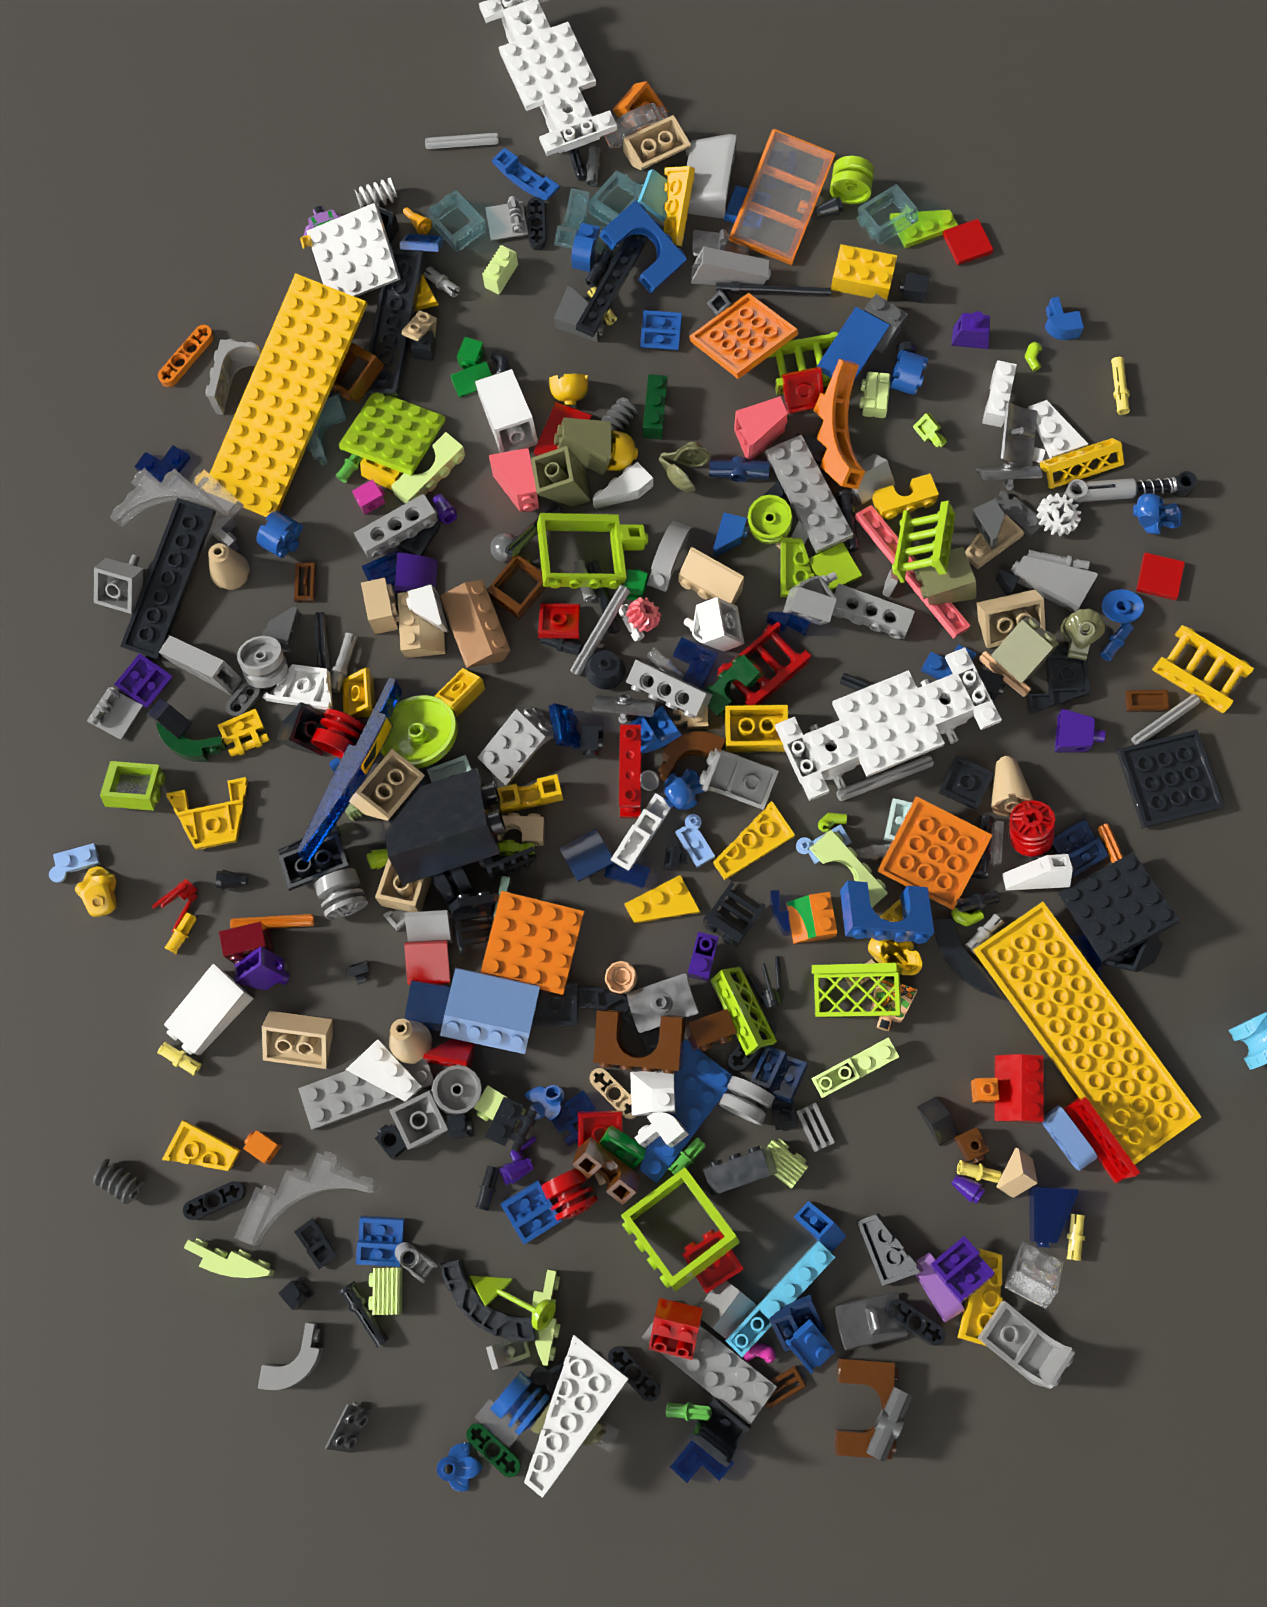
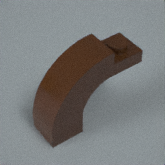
M701 731L681 735L670 742L662 752V758L667 760V762L663 761L659 768L660 780L665 782L674 772L678 763L688 756L698 755L708 758L710 751H715L716 747L723 750L726 740L715 734Z

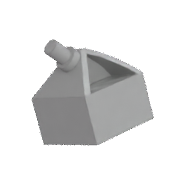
M132 555L129 564L105 558L94 567L95 604L130 614L133 613L143 588V568L137 567L140 557Z
M835 572L826 576L817 575L790 589L783 614L818 625L829 623L837 598L828 586L829 583L837 579Z

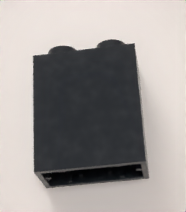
M477 768L413 789L388 821L384 820L388 858L403 885L500 854L497 836L506 833V827L500 810H492V807L501 805L500 796L494 781L483 783Z

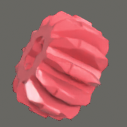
M639 597L630 603L626 616L629 618L628 622L634 625L633 628L637 627L640 632H649L659 624L661 613L658 612L659 607L654 606V601L649 602L647 597L645 599Z

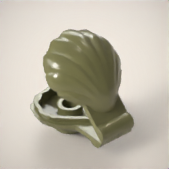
M689 442L676 452L662 453L659 461L675 487L685 492H693L695 487L687 478L688 476L674 464H683L697 468L707 464L711 459V454L700 443Z
M1079 609L1064 619L1061 624V632L1069 643L1067 657L1080 660L1087 659L1090 644L1099 639L1105 631L1104 619L1098 612L1092 609Z

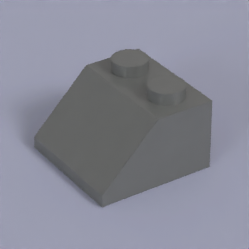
M875 294L863 311L890 325L875 349L883 354L905 327L908 314Z

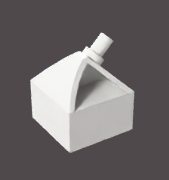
M718 597L696 605L694 621L690 618L684 620V625L690 628L694 638L712 648L724 652L744 644L738 607Z

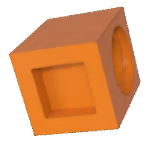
M975 1078L971 1081L973 1103L996 1102L999 1100L997 1078Z
M256 1130L248 1135L243 1149L264 1164L269 1165L282 1146L261 1131Z

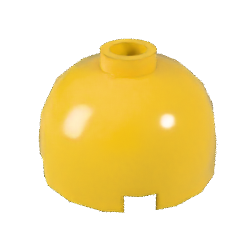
M564 374L561 379H558V375L549 378L553 397L558 401L565 402L566 406L576 405V401L583 399L587 394L588 375Z
M612 430L611 460L607 470L622 471L631 465L633 460L637 459L638 449L635 448V443L631 436Z

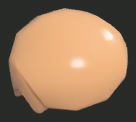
M618 961L612 963L607 969L605 982L610 991L624 994L630 992L635 987L637 973L630 963Z

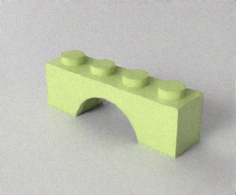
M447 432L432 445L436 457L433 466L428 471L417 475L412 474V476L404 473L391 486L394 495L406 504L422 494L426 495L428 492L433 491L437 483L442 478L447 477L456 464L458 465L463 461L465 456L463 446Z
M832 830L826 832L809 849L822 864L827 862L842 863L851 870L854 881L868 882L870 904L873 908L888 894L885 890V884L870 874L872 870L865 863L861 864L856 858L858 856L851 847L847 848L842 842L844 840L838 832H833Z

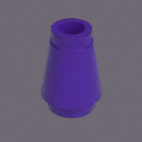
M442 494L436 495L433 498L439 520L444 524L454 522L457 518V510Z
M529 1158L504 1164V1167L499 1169L506 1185L510 1183L513 1185L530 1173V1171L534 1170Z
M959 1174L956 1175L951 1183L970 1203L973 1201L977 1204L986 1190L982 1187L981 1183Z

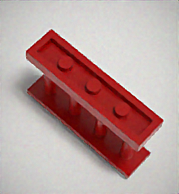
M776 622L774 625H768L763 630V634L739 654L741 656L743 654L751 656L757 652L776 671V676L771 680L769 678L766 679L764 675L758 680L761 684V689L756 693L754 691L751 692L739 680L732 683L746 697L745 706L761 705L810 663L811 655L806 650L802 654L796 653L778 634L781 625L779 622ZM772 639L790 657L791 663L786 667L784 665L781 666L763 645ZM732 661L730 663L726 662L719 667L717 677L722 671H728L733 665Z
M620 725V818L638 819L641 815V725Z

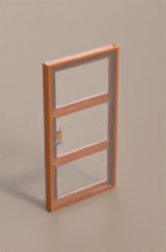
M773 129L728 239L731 242L792 265L836 153Z

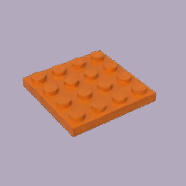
M747 293L689 337L695 346L739 379L796 337L798 330L758 299Z
M916 796L877 872L905 886L928 887L930 899L954 910L957 900L963 893L992 835Z
M501 891L480 973L539 985L542 990L564 995L585 911Z

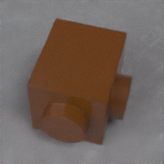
M977 1127L954 1137L966 1162L972 1160L973 1163H976L985 1158L984 1153L989 1152Z

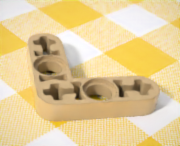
M602 1068L594 1069L590 1074V1082L593 1087L617 1111L621 1110L624 1118H636L637 1116H632L631 1113L625 1114L626 1108L624 1106L626 1104L632 1105L631 1094L606 1070ZM596 1073L599 1075L603 1073L605 1075L603 1079L607 1084L610 1080L613 1082L607 1086L605 1092L601 1090L604 1088L601 1082L597 1084L594 1082L596 1080L594 1076ZM618 1088L621 1091L620 1098L612 1100L608 1095L609 1090Z

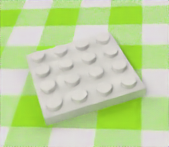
M373 203L307 231V235H310L313 241L312 250L324 285L357 297L401 279L377 204Z

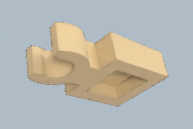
M708 707L703 717L695 716V719L684 715V712L681 710L673 711V716L681 717L679 721H673L677 727L687 723L688 729H708Z

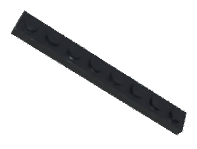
M633 234L625 238L577 322V331L594 337L649 239L648 237L641 234Z

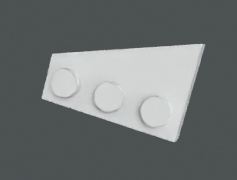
M1047 400L1028 407V409L1037 410L1036 430L1049 458L1088 446V443Z
M378 1039L346 1069L405 1102L422 1088Z

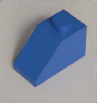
M723 513L713 548V556L718 557L741 544L742 538L747 537L749 526L746 525L747 518Z
M809 1201L794 1216L831 1253L846 1237L830 1218Z

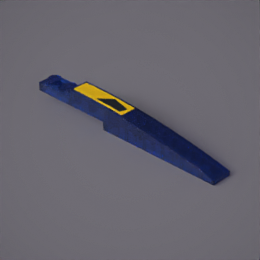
M388 678L356 746L348 744L296 851L304 862H308L332 831L349 806V800L364 782L393 728L389 717L392 716L394 707L402 695V689L396 679Z

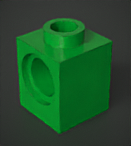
M464 337L457 355L459 367L467 369L481 363L485 353L483 342Z
M628 569L624 586L630 592L626 599L632 601L639 597L643 599L648 582V573L641 569Z

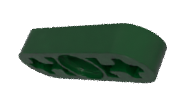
M479 1422L473 1423L467 1429V1440L505 1477L511 1478L519 1473L521 1469L520 1459L484 1424ZM473 1428L475 1430L482 1429L481 1436L484 1439L488 1435L491 1437L483 1448L480 1446L483 1443L480 1438L475 1440L472 1438L474 1433L471 1430ZM496 1443L499 1445L500 1453L498 1456L492 1457L488 1454L487 1447L489 1444ZM504 1451L508 1454L504 1457L508 1462L515 1461V1471L510 1470L507 1472L505 1470L507 1466L505 1462L501 1461L500 1465L496 1462L502 1457Z

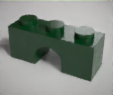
M648 374L643 420V438L662 440L668 376Z
M749 655L737 656L732 661L733 665L728 671H722L717 677L719 680L704 690L713 694L708 707L717 716L725 714V706H733L737 702L730 693V687L733 682L739 680L746 687H752L765 674Z

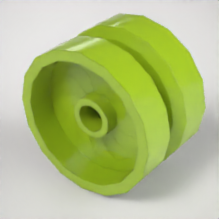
M844 156L834 163L830 185L832 197H840L842 203L860 204L867 201L872 190L875 171L873 164L867 159L858 156Z
M765 495L755 500L748 512L751 534L761 543L770 545L781 542L782 537H787L792 527V514L787 502L775 495Z

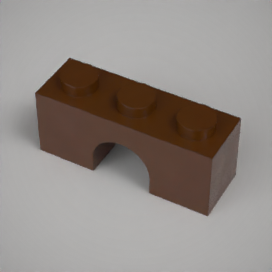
M592 1137L587 1139L577 1149L572 1166L588 1178L595 1172L602 1175L607 1183L606 1192L623 1205L637 1193L641 1176Z

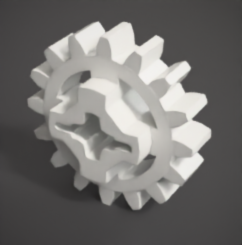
M1058 493L1054 497L1050 494L1041 501L1037 508L1039 513L1036 517L1041 519L1039 525L1046 526L1044 531L1050 529L1051 535L1055 532H1058L1059 536H1062L1063 533L1068 535L1071 531L1075 530L1081 520L1079 518L1081 511H1076L1079 505H1073V499L1067 500L1065 494L1062 498Z

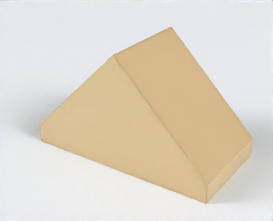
M1015 1148L996 1186L1013 1198L1038 1183L1033 1158L1018 1148Z

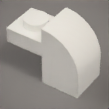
M657 1112L647 1116L652 1124L642 1127L634 1138L639 1145L645 1148L661 1136L665 1143L673 1148L689 1134L676 1118L664 1112Z

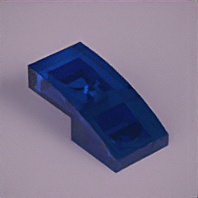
M769 612L766 620L767 623L772 625L779 622L782 632L789 626L804 636L808 632L811 623L799 616L784 612Z
M615 863L607 867L604 877L622 884L627 883L644 889L651 868L634 863L628 871Z
M770 890L769 898L773 917L782 934L788 936L790 932L789 911H780L779 890Z

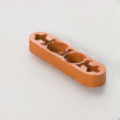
M198 326L160 369L158 378L163 386H174L211 344L214 335L209 326ZM192 345L197 346L196 351L192 353L187 351L188 347ZM180 359L185 360L183 366H175L176 361Z

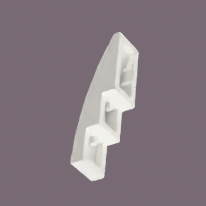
M655 793L646 809L642 811L636 823L628 831L611 861L628 871L631 869L671 810L663 800V797Z

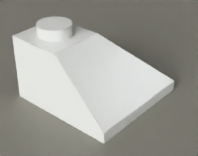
M432 585L408 591L409 598H406L409 610H413L416 615L440 630L448 632L439 593Z
M663 1070L655 1072H630L632 1116L651 1115L657 1112L676 1114L674 1074L663 1073Z

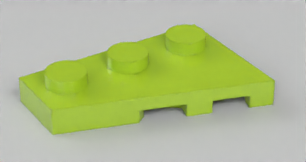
M950 210L890 213L889 217L904 248L943 234V230L958 226Z
M781 538L780 597H788L789 590L795 585L814 577L801 538Z

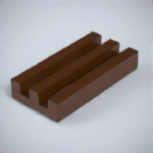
M295 563V603H299V601H303V603H307V601L315 602L316 563ZM309 567H311L310 596H308ZM301 568H304L303 596H300Z
M795 1365L769 1380L775 1384L793 1372L795 1374L793 1378L779 1385L772 1395L796 1381H799L800 1384L771 1402L767 1400L765 1403L767 1410L807 1387Z

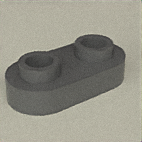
M248 682L243 683L226 704V710L229 715L234 718L248 712L259 700L261 689L249 685ZM250 691H254L252 696H248ZM241 706L240 711H235L236 707Z

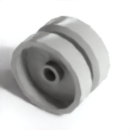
M270 636L253 637L240 646L237 652V660L245 680L253 687H272L280 683L287 675L288 663L283 655L280 643L275 638Z
M456 1065L446 1068L436 1076L432 1083L431 1095L439 1110L446 1114L456 1115L466 1113L475 1107L480 1099L482 1089L480 1080L474 1071L468 1067ZM453 1087H460L459 1094L453 1092Z
M732 1076L727 1087L737 1096L725 1093L719 1105L747 1121L762 1125L766 1113L758 1106L770 1108L775 1096L750 1081Z

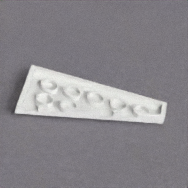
M575 1335L572 1337L571 1345L524 1481L542 1498L549 1491L629 1379Z

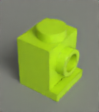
M620 525L623 553L624 550H644L645 545L648 544V533H645L644 526Z

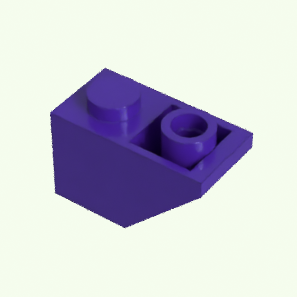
M698 932L687 977L708 982L718 936Z

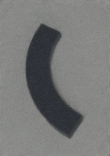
M933 919L936 943L951 969L964 982L979 992L1009 1001L990 973L980 966L964 949L957 935L954 919Z
M578 987L580 1009L622 1011V1020L639 1036L647 1055H650L656 1049L659 1042L660 1029L657 1027L639 1033L626 996L600 987Z
M463 1259L440 1264L445 1285L457 1302L456 1305L475 1325L494 1336H500L512 1341L526 1342L539 1340L538 1330L532 1326V1316L519 1317L509 1315L490 1304L485 1307L467 1276Z

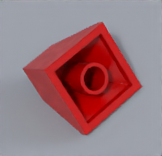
M451 1039L424 1053L423 1059L432 1064L449 1067L460 1065L471 1069L476 1045L467 1041Z

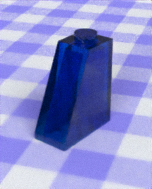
M1029 1188L1030 1242L1036 1243L1037 1247L1050 1248V1243L1058 1242L1078 1196V1189Z

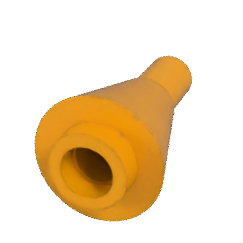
M408 207L403 210V213L410 219L418 234L425 235L430 232L432 228L431 219L414 213Z

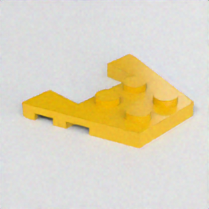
M246 777L228 781L229 802L189 810L188 797L185 790L166 793L196 850L238 842L248 786V779Z

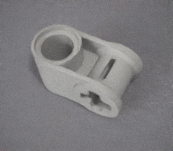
M408 1242L400 1243L395 1249V1257L400 1264L422 1283H425V1278L430 1271L438 1266L429 1256L420 1252ZM411 1251L409 1258L402 1259L406 1252Z

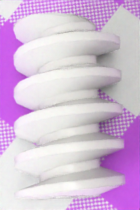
M388 178V184L381 180L380 187L374 182L373 189L367 184L366 191L361 186L359 187V193L355 190L360 208L373 203L380 207V201L387 205V199L394 203V197H397L391 178Z

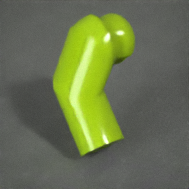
M1037 342L1031 343L1025 354V359L1033 372L1041 368V364L1036 357L1039 351L1042 350V346Z
M827 813L819 820V830L828 832L835 823L846 824L847 814Z
M954 908L951 912L954 921L963 926H970L984 919L981 910L969 914Z

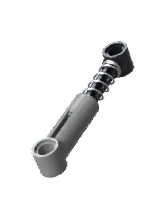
M1183 471L1173 478H1165L1164 480L1157 478L1155 481L1148 479L1147 481L1138 480L1136 482L1134 478L1084 482L1083 480L1075 479L1070 482L1064 494L1067 500L1073 499V505L1091 501L1134 498L1137 494H1155L1156 492H1162V494L1170 492L1184 498L1190 495L1195 488L1197 477L1190 471ZM1072 491H1077L1079 495L1074 494Z

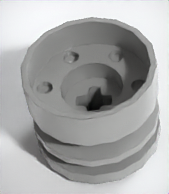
M347 868L334 871L319 878L314 883L318 898L326 899L321 904L322 909L325 910L324 915L326 919L332 920L352 915L368 904L366 897L363 896L364 891L357 888L360 885V880L355 869Z

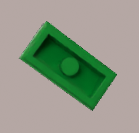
M485 361L452 374L451 380L460 398L477 391L475 381L492 375Z
M614 1126L608 1128L599 1144L632 1170L645 1157L646 1147L644 1148L639 1145L637 1141Z

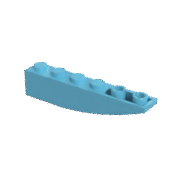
M816 1241L725 1341L743 1357L772 1326L769 1318L786 1305L794 1302L835 1257L819 1241Z

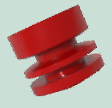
M326 709L324 713L326 718H322L320 722L327 729L317 728L311 742L316 747L333 756L350 760L356 749V745L350 740L359 741L361 739L359 733L362 734L364 732L365 726L344 712Z
M1024 801L1016 805L1011 811L1009 819V838L1012 847L1018 853L1030 857L1040 856L1048 852L1054 842V812L1048 805L1040 801Z
M576 1168L555 1177L541 1186L547 1200L558 1199V1202L551 1207L552 1211L559 1208L563 1210L555 1215L557 1221L573 1218L587 1211L598 1201L596 1195L588 1199L585 1195L591 1193L593 1187L581 1188V1185L588 1180V1177Z

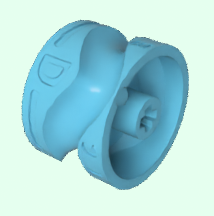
M1267 1012L1228 1030L1234 1041L1240 1040L1248 1046V1055L1244 1060L1250 1070L1267 1064Z

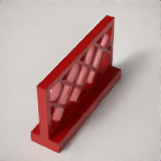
M1086 1097L1077 1098L1063 1108L1093 1148L1098 1157L1097 1159L1114 1183H1118L1124 1178L1135 1177L1140 1173Z

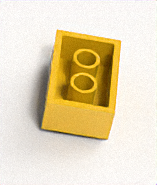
M841 244L831 290L873 298L877 294L887 300L897 255Z
M788 705L725 706L726 751L730 753L785 752L775 724L788 719Z

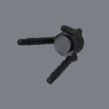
M775 956L777 991L776 988H772L765 963L761 964L768 990L763 991L764 995L761 993L753 977L750 974L747 975L759 997L760 1003L765 1004L766 1008L782 1004L783 994L781 990L779 957Z

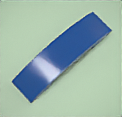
M503 148L492 159V163L509 180L522 190L542 200H548L560 188L557 183L548 177L542 178L521 164L518 157L506 148Z

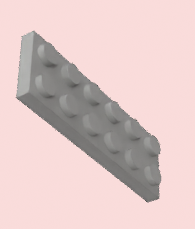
M802 435L765 450V454L816 554L853 538V533Z
M421 1059L414 1064L400 1062L422 1086L420 1090L432 1086L434 1078L429 1063L426 1060ZM347 1070L298 1088L311 1130L398 1099L396 1096Z
M653 1323L642 1336L648 1343L650 1342ZM699 1326L692 1360L661 1353L749 1425L777 1388V1386L702 1326Z

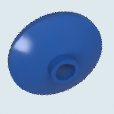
M1124 589L1111 591L1104 597L1102 602L1104 614L1112 621L1118 623H1130L1137 620L1142 615L1144 609L1142 599L1136 593Z

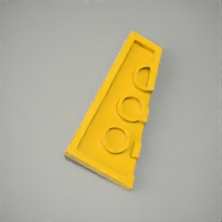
M691 166L665 168L667 183L664 184V192H667V202L664 203V210L667 213V218L664 220V233H667L672 238L676 247L682 246L695 173V168Z
M771 801L754 821L740 833L734 842L716 858L713 864L725 881L792 839L795 834Z
M978 1248L979 1256L995 1274L966 1299L958 1338L986 1346L977 1338L1002 1302V1255Z

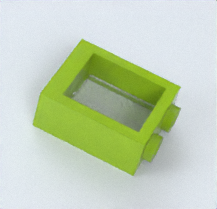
M110 761L100 797L105 807L154 811L156 803L160 801V788L165 783V774L162 773L160 765Z

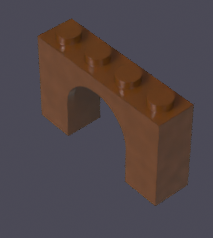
M597 1010L593 1063H599V1067L603 1068L621 1065L620 1069L624 1070L642 1067V1071L655 1072V1069H663V1073L676 1074V1071L681 1070L683 1065L686 1016L662 1015L659 1042L656 1049L650 1055L638 1056L629 1052L622 1042V1011Z
M838 1358L837 1382L870 1386L880 1398L881 1410L884 1409L894 1387V1381L898 1382L899 1371L898 1367H895V1363ZM875 1425L862 1431L835 1429L834 1453L838 1456L875 1458L866 1453L876 1430L874 1429ZM896 1439L892 1444L887 1459L892 1460V1454H896Z

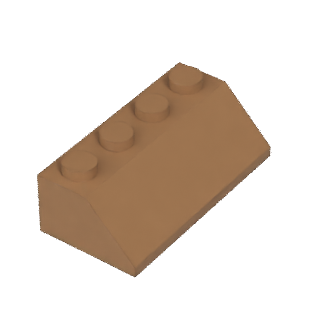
M483 579L464 582L440 595V601L466 668L502 662L510 652V647Z

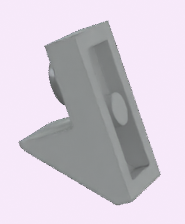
M214 518L209 533L234 551L239 549L236 544V537L230 533L236 526L233 518Z
M508 1339L486 1347L492 1370L531 1356L527 1341H512Z

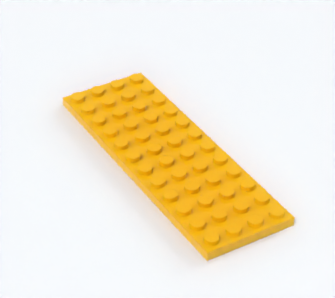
M295 273L204 485V492L264 517H267L273 511L280 510L367 307L366 301Z
M1041 902L973 949L1080 1099L1086 1097L1134 1165L1201 1118L1198 1111L1044 902Z

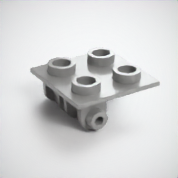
M515 196L509 197L508 204L485 207L491 241L528 235L523 202H519Z
M108 687L87 722L122 740L143 705L119 693L117 689Z

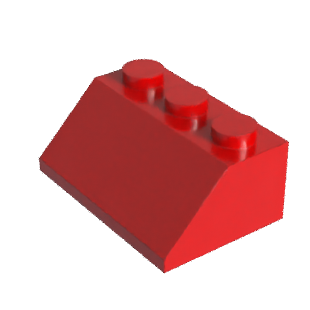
M995 1055V1078L998 1080L999 1100L994 1102V1121L1032 1124L1044 1122L1043 1055Z

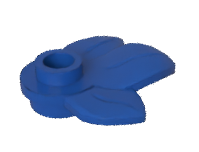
M551 1085L547 1088L535 1087L528 1091L524 1097L533 1103L530 1109L537 1112L535 1119L546 1116L551 1121L561 1111L560 1104L564 1100V1092L560 1087Z
M460 1443L453 1446L448 1456L442 1458L437 1464L438 1476L442 1480L448 1481L450 1486L456 1491H468V1479L478 1475L483 1467L478 1460L469 1457L470 1443ZM448 1464L452 1466L450 1473L445 1472V1466Z

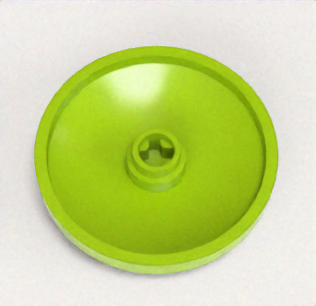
M420 695L406 698L392 706L382 717L376 733L377 738L387 718L392 728L380 750L383 757L385 758L393 749L416 769L434 764L448 753L456 740L458 724L452 709L443 700L433 696Z

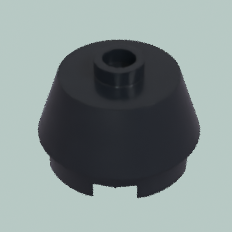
M607 650L593 654L585 666V674L588 681L593 686L602 690L615 688L621 683L626 672L623 659L618 654Z

